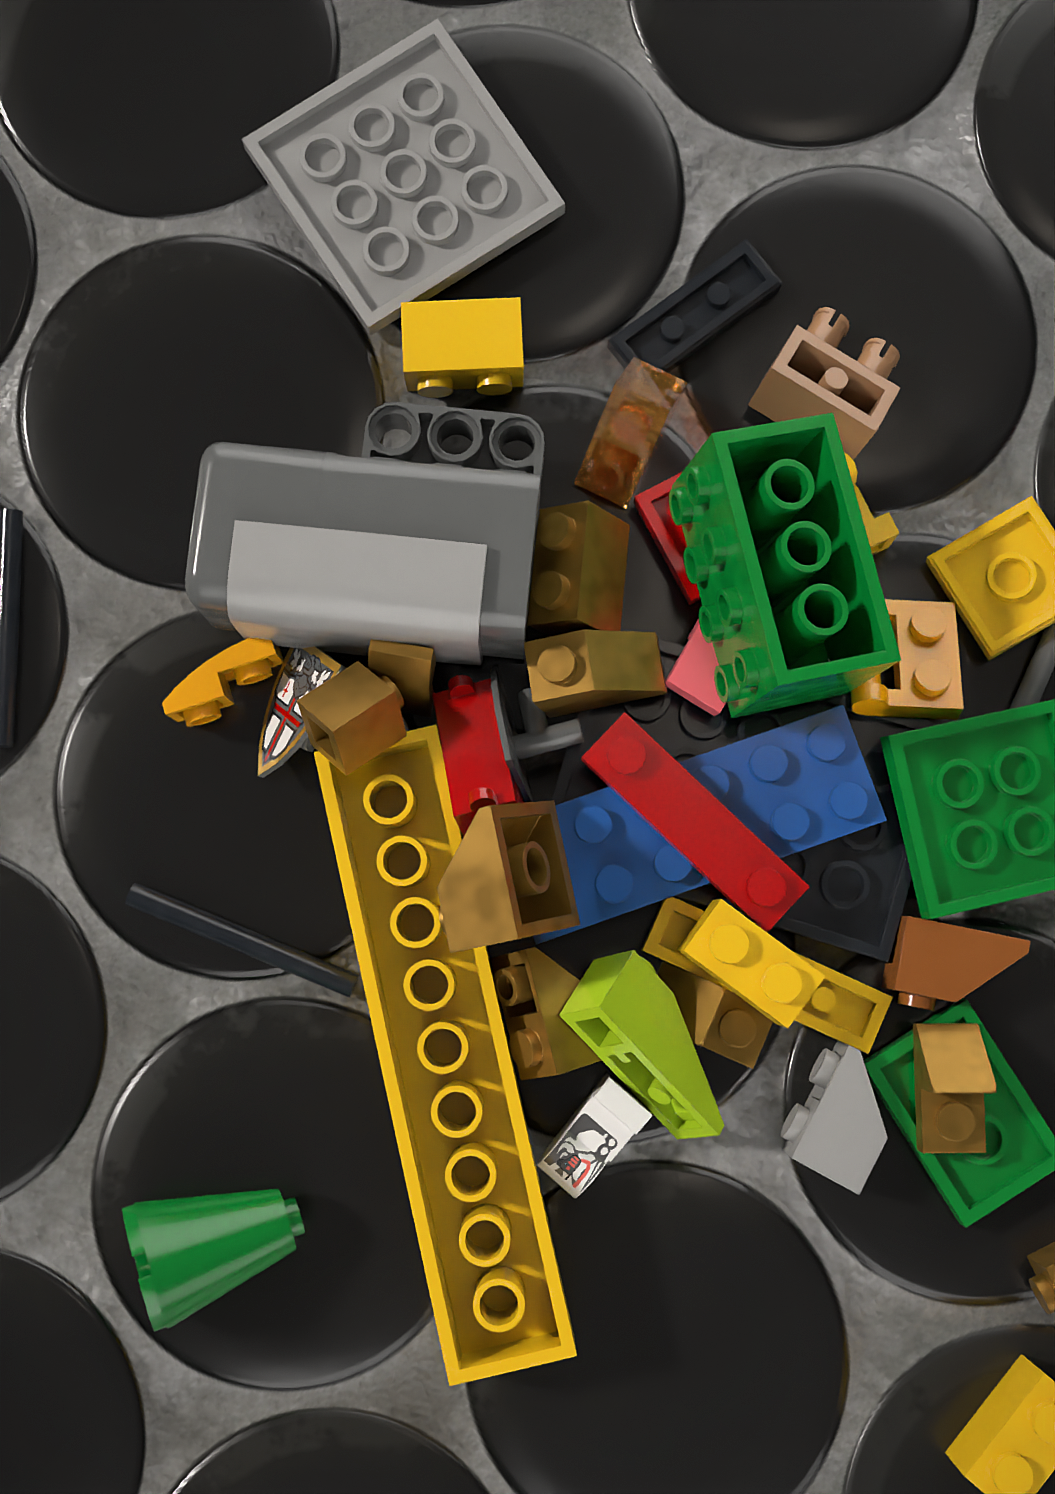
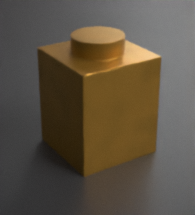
M359 661L297 700L311 745L346 776L407 736L400 711L404 707V700L399 689L388 677H377Z

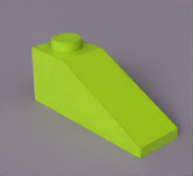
M635 950L594 959L559 1016L677 1140L719 1136L725 1125L674 993L658 977L651 963L639 956Z

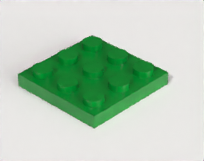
M1055 699L880 737L921 919H934L1055 890Z

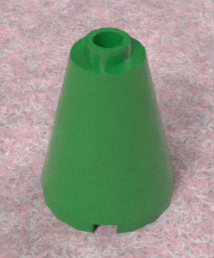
M279 1188L134 1202V1204L122 1208L131 1254L135 1259L139 1274L138 1281L154 1332L166 1327L167 1329L171 1328L296 1251L294 1237L305 1234L295 1197L283 1200Z

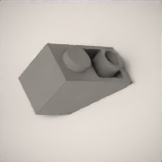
M837 1041L832 1051L825 1048L818 1056L809 1076V1081L815 1085L805 1105L802 1106L797 1103L787 1116L781 1130V1137L786 1139L782 1151L792 1159L859 1195L888 1137L861 1051Z

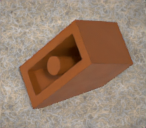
M901 916L889 961L885 963L881 988L899 991L897 1004L935 1011L937 999L958 1002L1029 953L1030 941L912 916Z

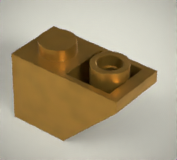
M536 947L490 958L497 997L502 1004L510 1036V1052L517 1064L521 1080L555 1076L602 1061L559 1016L579 984L580 980Z

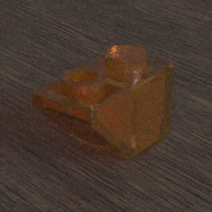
M633 357L612 389L574 484L627 509L667 430L688 382Z

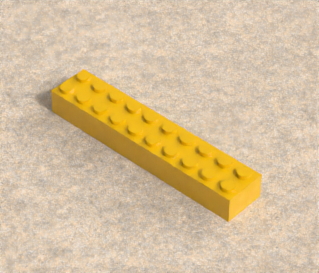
M437 725L406 731L407 736L347 776L319 751L314 752L448 1382L449 1386L575 1357L577 1353L508 1037L494 984L487 946L450 953L447 936L443 932L439 921L440 901L437 886L457 851L463 836L453 817L439 730Z

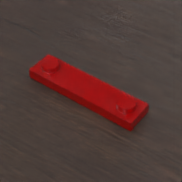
M624 712L581 757V760L749 920L764 931L768 932L810 887L627 713Z

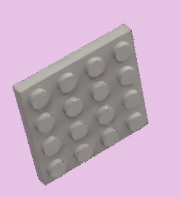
M438 18L242 139L246 152L370 336L401 317V302L427 301L565 214V202Z

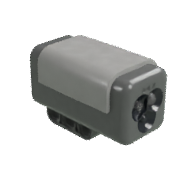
M391 402L384 403L375 408L368 416L365 425L362 457H351L332 452L229 442L213 443L204 451L200 461L186 567V594L195 608L215 628L238 631L244 639L259 638L272 640L276 646L300 649L315 646L327 652L368 656L370 640L373 639L434 649L436 662L482 666L483 656L524 659V644L527 641V622L544 465V433L537 422L521 414ZM393 429L405 430L411 435L410 440L400 448L391 449L384 447L380 443L384 434ZM452 435L465 436L472 442L470 448L462 454L452 455L440 448L441 443ZM511 441H522L527 443L533 452L523 460L514 461L506 458L501 453V449Z

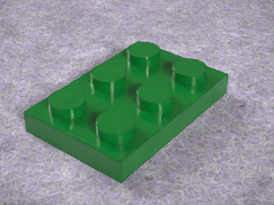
M961 999L923 1023H977L979 1025L996 1082V1093H984L986 1153H922L917 1150L913 1029L863 1061L870 1083L959 1224L967 1228L1055 1171V1136L968 1000Z

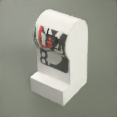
M605 1073L552 1140L536 1165L573 1198H577L593 1182L605 1164L613 1160L634 1134L637 1135L653 1115L648 1108L608 1073Z

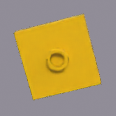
M1033 496L1028 497L927 557L926 563L950 601L955 602V609L988 660L995 658L1055 623V530Z

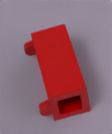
M458 675L449 680V690L432 695L453 817L463 836H465L479 808L490 805L523 803V798L505 762L495 714L491 678L473 683L471 677Z

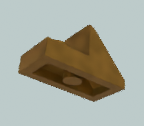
M662 962L657 975L674 993L692 1042L753 1069L773 1021L735 993L726 990V988Z
M977 1023L913 1024L917 1150L922 1153H986L984 1093H996V1082L979 1025Z

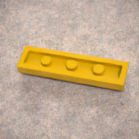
M673 896L662 900L641 951L731 991L676 950L704 911ZM795 953L826 977L794 1021L869 1054L893 997Z

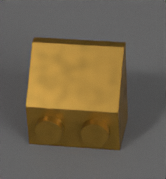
M554 800L490 805L478 809L437 886L440 901L439 921L443 932L447 936L450 953L580 925Z

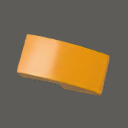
M247 638L223 650L191 672L173 689L162 702L165 715L176 722L185 720L187 727L198 726L217 720L222 716L221 708L235 704L228 681L236 679L237 685H248L270 677L272 675L271 668L284 662L279 646H276L272 640Z

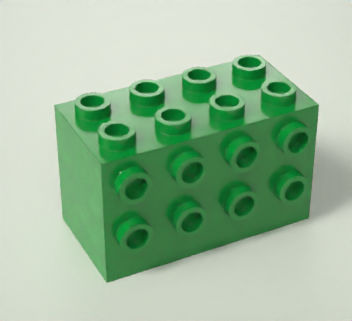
M834 413L712 433L672 485L669 493V508L674 523L682 525L687 544L684 551L685 571L689 581L692 584L697 583L702 602L699 610L700 629L705 641L713 643L719 666H716L714 671L715 687L720 700L723 703H728L731 718L845 695L901 661Z

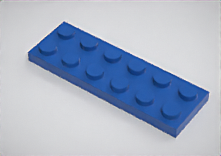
M844 705L678 762L779 858L887 821ZM610 787L555 805L580 925L534 935L533 938L537 945L709 884L710 882Z

